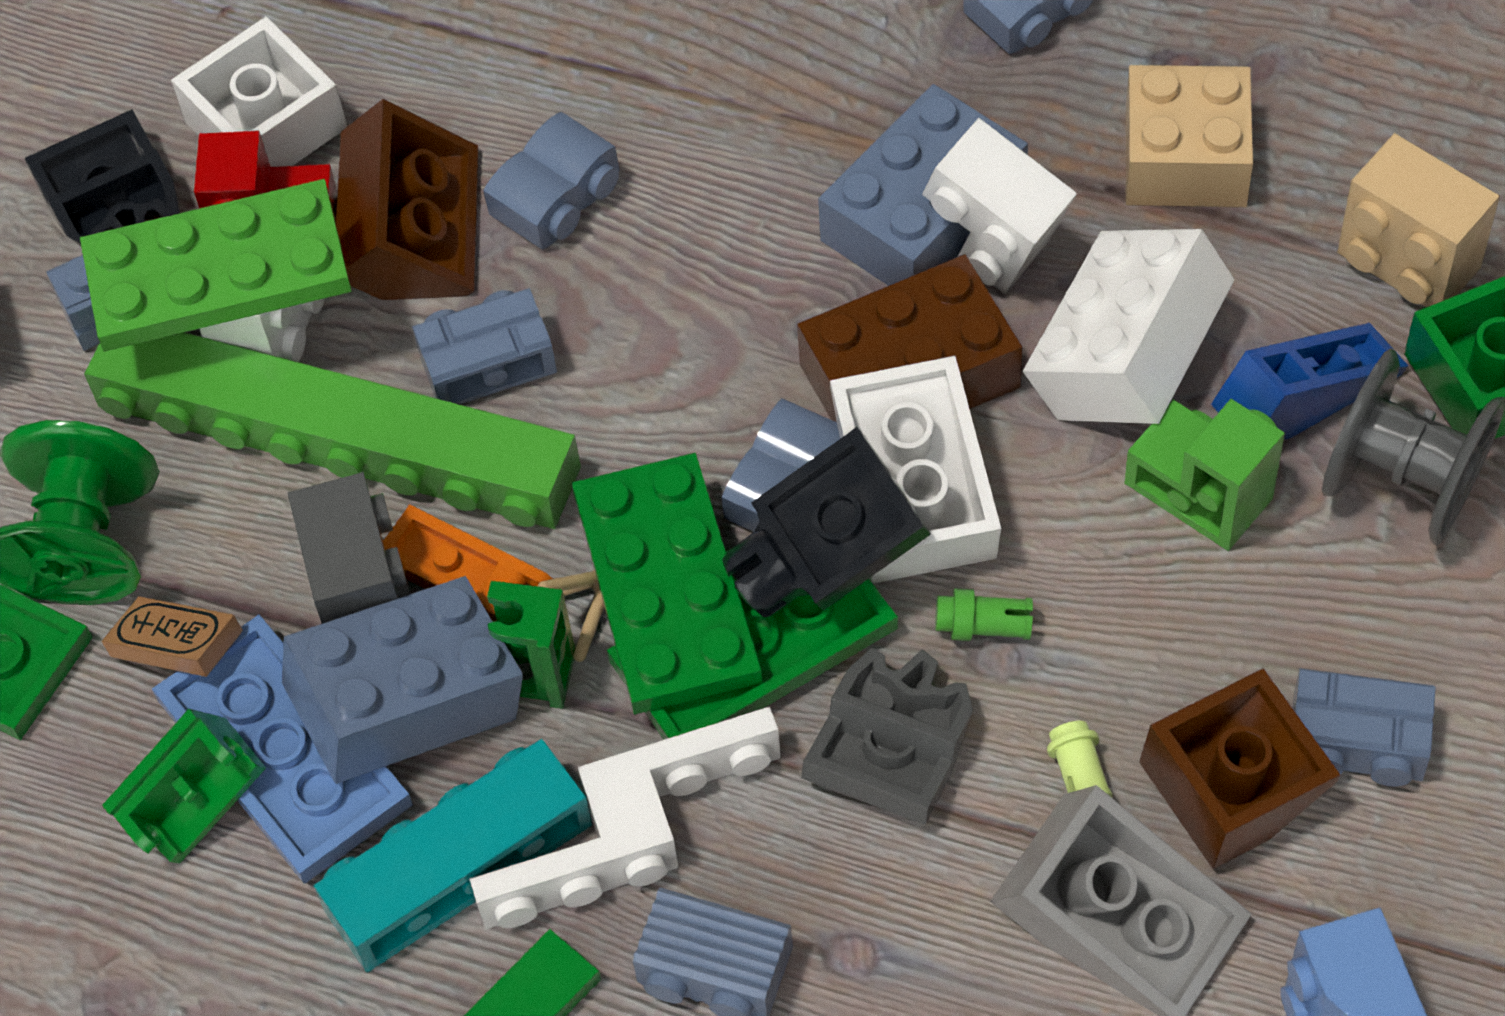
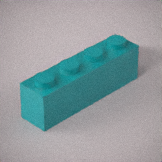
M541 738L527 748L519 747L509 751L499 759L492 771L473 783H463L453 787L442 796L436 807L414 821L405 820L394 825L384 834L380 843L360 856L347 857L338 861L329 868L323 879L313 886L324 912L365 972L368 973L475 903L476 899L470 882L471 878L550 854L591 827L593 824L587 798Z

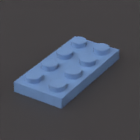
M259 614L241 626L242 633L207 677L177 671L152 688V691L157 701L175 723L188 709L225 717L265 765L266 769L237 801L300 880L306 884L405 812L413 804L409 793L386 766L337 784L334 783L282 684L284 643Z

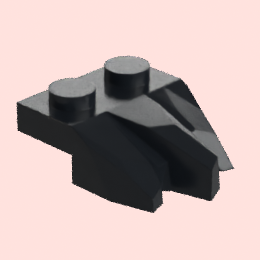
M133 109L24 158L55 221L67 237L81 244L80 237L142 223L151 217L158 216L162 218L180 213L174 182L157 149H153Z

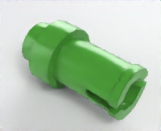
M954 588L953 596H937L935 631L950 632L951 640L971 641L972 635L1016 637L1030 640L1033 616H1030V612L1033 611V599L1027 597L1025 599L975 596L974 589Z

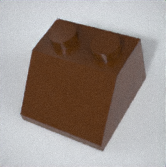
M1264 668L1151 724L1139 760L1147 775L1212 869L1269 841L1332 787L1340 777L1338 770Z

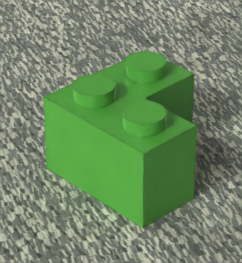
M1173 399L1169 403L1159 424H1151L1128 450L1124 484L1229 551L1273 499L1285 432L1277 428L1273 420L1263 412L1254 409L1249 410L1233 399H1230L1213 419L1201 411L1189 410Z

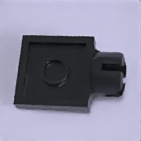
M856 427L751 502L757 512L759 523L752 534L725 553L722 562L728 577L734 574V577L737 579L734 585L738 593L749 606L763 617L772 616L797 597L810 595L815 604L824 611L930 536L931 533L867 437Z

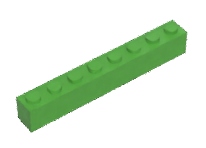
M179 333L105 352L101 344H99L84 373L98 407L114 417L127 419L134 416L156 422L162 428L173 433L184 434L190 431L212 437L218 443L233 449H241L244 446L268 452L276 459L288 464L306 462L327 468L330 472L341 478L364 472L365 479L384 483L397 493L403 495L421 493L443 499L447 504L459 510L473 511L477 508L502 515L509 522L523 527H532L536 524L556 529L571 493L572 482L576 481L581 469L574 434L188 333Z

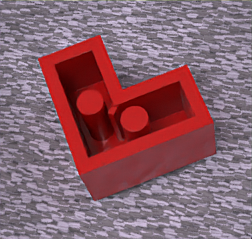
M260 131L199 133L194 195L199 209L325 179L336 222L337 187L330 164L270 167Z

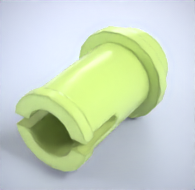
M1080 720L1064 723L1051 730L1049 733L1051 743L1047 746L1048 756L1057 759L1067 793L1097 785L1112 798V791L1107 785L1095 748L1099 743L1098 733L1094 730H1089L1087 722Z

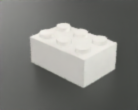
M1202 229L1101 231L1043 336L1040 338L1023 373L1057 420L1159 424L1228 294L1234 278Z

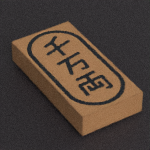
M138 596L101 642L109 655L114 658L207 677L243 630L233 614Z

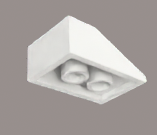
M951 356L830 380V389L840 438L856 427L863 432L931 533L930 536L873 575L870 581L874 584L997 559L1001 525L956 357Z

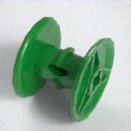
M44 420L21 425L6 435L1 446L0 457L10 476L28 490L37 493L32 498L31 506L38 509V511L34 512L33 521H24L0 527V583L31 598L68 605H98L119 601L136 591L141 578V572L134 556L117 541L101 534L100 529H108L111 518L108 507L135 502L153 490L160 473L154 456L132 438L110 428L80 421Z

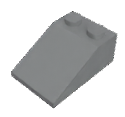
M1097 785L1062 796L990 901L1040 943L1158 1016L1187 1015L1252 915V913Z

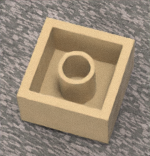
M1129 65L1125 108L1126 205L1247 207L1253 168L1250 67Z
M1394 133L1351 180L1337 253L1344 256L1357 270L1371 273L1397 289L1409 302L1421 304L1425 307L1431 306L1458 295L1481 268L1500 195Z

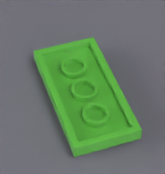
M325 179L80 237L97 336L104 352L352 292Z

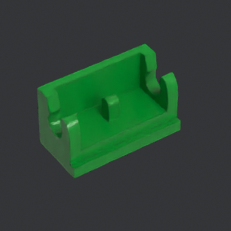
M491 581L487 598L488 602L493 604L497 622H489L487 624L489 634L496 640L506 644L516 663H530L533 676L527 680H522L520 697L549 701L550 707L563 709L575 651L563 590Z
M188 709L102 806L109 815L115 817L133 842L144 852L149 854L156 846L169 862L180 864L263 773L266 767L225 717Z

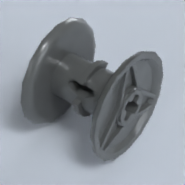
M1390 348L1383 353L1373 367L1346 418L1325 472L1322 493L1324 496L1330 497L1343 490L1362 460L1393 473L1392 482L1402 486L1406 480H1409L1440 495L1433 510L1428 532L1431 542L1438 546L1453 526L1482 469L1503 417L1505 397H1496L1488 402L1475 420L1468 435L1435 421L1436 412L1428 408L1421 415L1390 401L1400 368L1398 355L1395 350Z

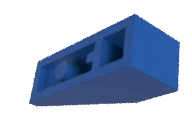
M1366 323L1247 350L1211 405L1219 413L1226 403L1233 399L1249 410L1261 411L1273 420L1277 428L1285 432L1284 440L1290 439L1355 402L1373 367L1383 353L1392 347L1371 323ZM1397 353L1400 364L1397 376L1399 377L1405 372L1408 364Z

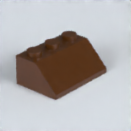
M385 99L380 100L341 131L336 226L351 287L380 300L467 297L474 292L478 145Z

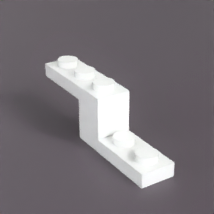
M770 707L578 767L583 793L587 798L590 815L598 838L471 878V886L485 930L496 926L502 928L518 927L532 921L537 916V913L561 905L567 907L584 906L597 900L605 891L626 884L632 886L649 885L662 879L667 874V871L679 868L674 839L659 797L667 794L674 796L688 795L703 788L708 781L733 773L738 776L751 775L766 768L771 761L780 759L778 728Z

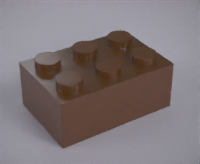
M966 254L797 324L800 366L830 419L835 422L837 420L830 389V380L951 356L956 357L969 409L1021 388L1022 346Z

